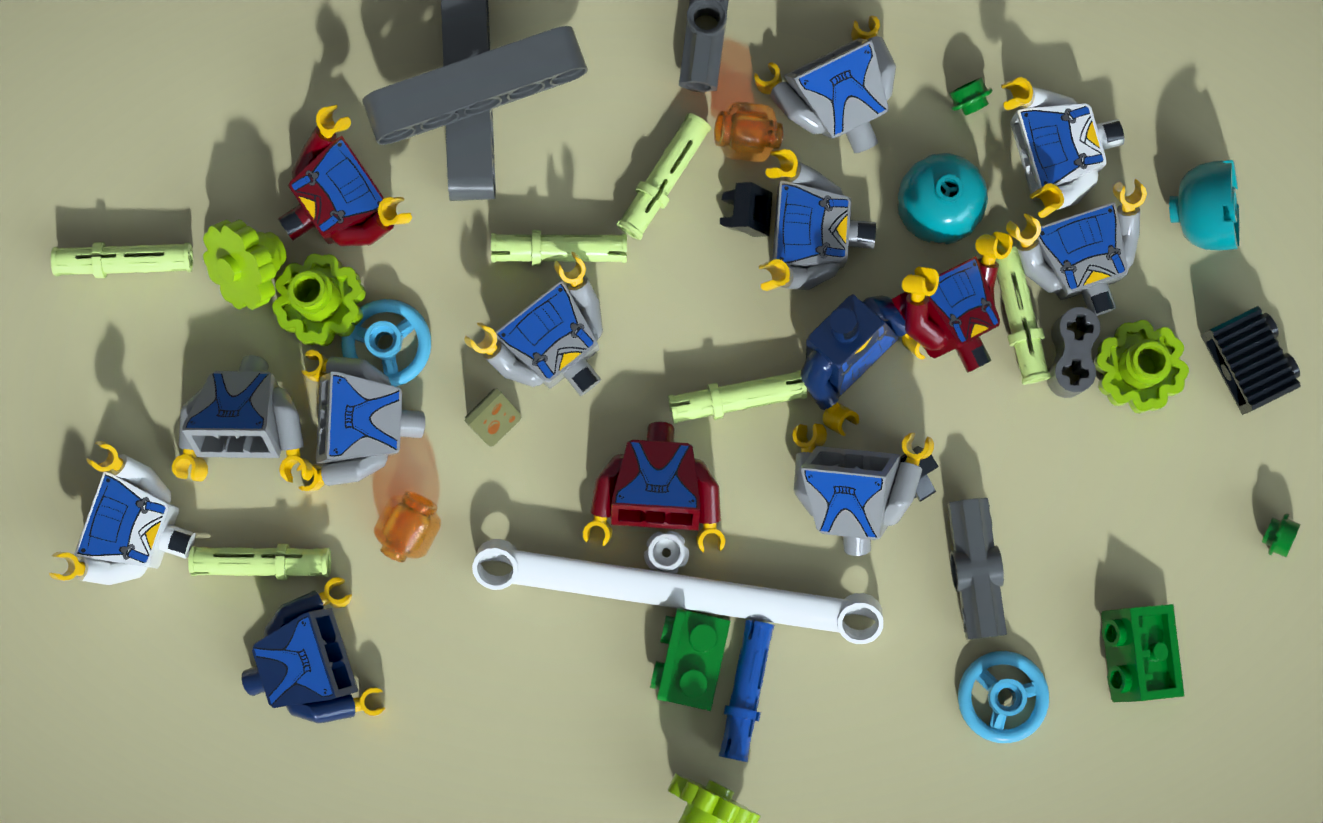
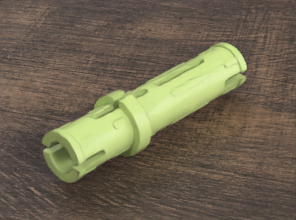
M687 113L682 125L664 150L646 181H640L636 186L635 191L637 195L622 218L617 222V227L634 239L641 240L643 233L659 208L664 209L670 201L667 197L684 169L688 166L706 135L712 129L705 120L695 114Z
M532 230V234L491 233V263H496V261H532V266H541V262H555L556 260L558 262H576L571 252L576 253L583 262L627 263V234L560 235L541 234V230Z
M94 242L92 247H53L51 251V268L55 276L94 274L95 278H106L108 273L192 272L193 249L191 243L106 246L104 242Z
M1012 247L1010 254L1006 258L996 259L995 261L999 263L997 276L1011 335L1008 336L1009 346L1015 347L1022 376V385L1045 381L1050 379L1051 376L1048 373L1041 340L1045 338L1042 328L1037 327L1030 291L1017 247Z
M797 370L793 373L718 387L717 383L708 384L707 389L668 395L670 412H672L673 424H678V422L713 416V419L716 420L723 418L724 413L796 399H807V388L802 382L801 370Z
M278 544L277 548H210L192 546L189 551L188 567L191 576L257 575L276 576L277 580H288L290 576L329 577L331 573L330 548H290L289 544Z

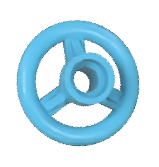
M380 299L360 307L363 312L362 320L355 326L351 335L342 337L341 348L343 357L359 359L355 350L356 340L365 343L369 352L382 360L384 374L389 377L391 386H401L414 379L425 367L431 352V334L423 316L409 304L393 299ZM390 312L405 318L396 326L388 321H378L373 323L368 329L361 327L365 320L378 313ZM415 330L418 338L416 355L413 361L399 372L396 354L402 347L403 339ZM382 336H392L393 343L389 348L380 349L378 347V341Z
M995 651L979 657L966 669L958 688V704L963 719L977 735L996 743H1013L1027 738L1042 724L1049 707V689L1043 673L1030 659L1011 651ZM995 665H1011L1022 670L1030 678L1031 682L1021 684L1014 679L1005 678L997 680L987 669ZM976 680L988 691V702L993 709L989 725L978 717L973 708L971 696ZM1003 688H1007L1012 694V700L1006 706L1001 705L998 701V693ZM1036 696L1035 706L1030 717L1015 728L1004 729L1006 717L1020 713L1027 703V698Z

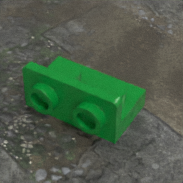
M1174 605L1102 611V637L1105 643L1108 669L1107 681L1110 687L1112 702H1137L1185 696Z
M677 608L675 617L666 616L660 643L669 645L665 663L655 662L650 688L659 690L657 700L711 711L730 620L694 613Z

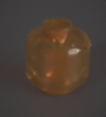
M738 101L732 102L725 111L718 113L714 128V141L716 146L721 147L726 158L764 162L769 158L770 152L773 149H779L781 146L783 124L777 122L775 112L770 106Z
M405 491L404 495L390 497L373 530L374 536L382 544L380 551L385 556L398 562H405L407 558L418 559L425 557L441 527V518L436 513L437 505L428 498L412 491Z

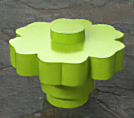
M240 219L232 223L229 220H224L210 226L208 232L203 236L205 246L208 249L203 254V260L210 279L215 284L220 285L223 298L239 310L246 306L254 310L269 303L270 298L275 295V287L271 279L276 276L280 266L286 262V250L280 238L272 232H256Z
M310 254L305 259L303 266L297 263L289 264L283 274L276 280L275 287L281 296L273 302L272 309L275 315L278 316V323L286 332L295 333L298 340L305 345L328 346L332 343L335 334L342 337L351 335L355 326L363 318V312L357 305L366 296V291L361 284L360 277L353 268L343 267L342 263L334 255Z
M1147 320L1120 325L1117 327L1114 337H1108L1099 344L1098 354L1093 361L1096 370L1104 374L1098 382L1099 390L1107 396L1114 406H1121L1128 402L1130 408L1135 413L1140 414L1148 410L1155 411L1165 407L1168 396H1174L1182 392L1185 386V379L1189 373L1188 365L1179 359L1184 351L1183 343L1178 338H1175L1174 333L1168 327H1162L1154 331L1152 325Z
M675 773L667 789L668 792L687 802L678 823H758L761 817L758 813L732 800L734 791L710 779L707 785L704 786Z

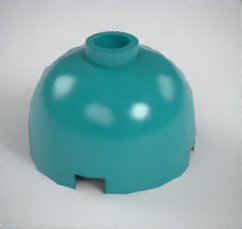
M951 153L932 154L915 163L901 180L898 192V214L906 229L918 239L929 243L931 241L945 244L956 243L969 236L984 217L988 203L986 182L979 169L966 158Z
M1234 160L1213 161L1196 166L1188 171L1180 181L1178 196L1169 197L1171 223H1180L1183 236L1194 246L1205 250L1238 249L1240 243V217L1235 190L1238 189Z

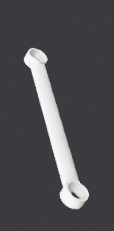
M491 539L484 542L478 548L472 565L476 580L482 586L492 590H500L511 584L680 608L839 632L847 641L855 644H867L874 641L883 629L882 607L878 600L865 593H854L845 599L519 551L514 545L503 539ZM491 560L501 561L510 564L513 570L504 576H495L484 570L481 563ZM850 614L863 615L873 619L875 623L867 629L856 630L845 624L843 618Z

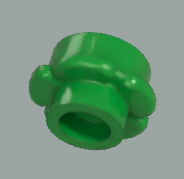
M982 77L968 82L949 93L954 103L951 109L953 111L962 109L965 116L974 113L989 104L986 96L990 95L993 90L986 87Z
M1284 514L1281 521L1272 518L1264 535L1262 543L1270 546L1268 554L1271 556L1274 552L1287 557L1301 524L1288 519L1289 514Z

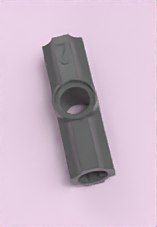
M729 0L689 1L679 87L703 93L717 91ZM702 15H709L717 20L718 25L712 29L704 30L696 25L695 20Z
M988 498L949 502L947 507L954 550L950 553V566L954 588L960 594L965 638L969 640L1007 635L1000 588L1004 584V570L999 547L994 545Z

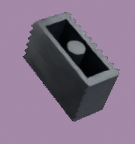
M1259 306L1200 335L1242 415L1301 387L1300 382L1297 380L1300 377V370L1295 359L1289 353L1283 354L1279 341L1275 339L1279 336L1277 325L1268 313L1262 314Z

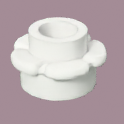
M668 531L665 534L662 532L653 534L648 539V549L644 552V559L648 567L660 572L676 574L678 568L684 567L689 559V549L684 546V538L674 531ZM664 549H669L671 551V555L669 557H664L662 555V551Z

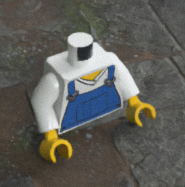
M1018 77L1002 84L1001 88L1010 90L1013 95V99L1003 103L1006 110H1012L1019 106L1024 108L1017 110L1010 124L1030 190L1029 197L1032 201L1042 200L1045 209L1038 212V216L1044 218L1055 210L1078 204L1097 184L1098 173L1106 165L1104 150L1124 145L1125 138L1120 121L1116 119L1096 124L1092 108L1089 104H1078L1074 98L1032 87L1030 82L1023 77Z
M97 441L95 444L107 449L108 457L102 463H95L87 458V462L96 470L103 472L75 554L56 552L52 555L53 557H61L67 560V571L62 575L49 573L51 578L65 581L71 580L76 576L80 581L113 585L140 578L148 567L158 569L165 552L185 559L188 558L190 548L195 543L196 533L174 526L179 508L170 503L171 491L151 467L125 454L118 456L116 449L104 441Z

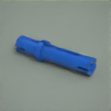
M745 620L744 636L729 706L725 705L723 713L727 715L719 752L720 757L748 762L755 721L759 722L761 712H757L769 645L775 625Z

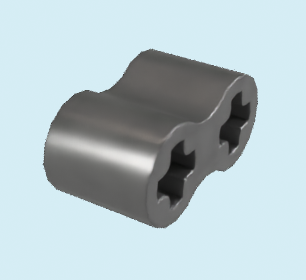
M1084 307L1072 308L1053 324L1051 336L1056 347V357L1048 370L1051 378L1047 379V384L1050 390L1059 397L1073 398L1087 390L1094 383L1096 368L1091 358V349L1093 343L1099 337L1101 328L1097 315L1090 309ZM1073 322H1077V330L1084 331V335L1077 340L1074 339V332L1067 330V327ZM1069 366H1072L1073 374L1080 375V379L1072 385L1070 384V378L1062 375V372Z

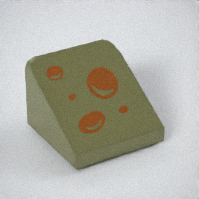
M497 388L496 390L493 389L465 416L464 421L488 446L492 447L520 421L521 415Z

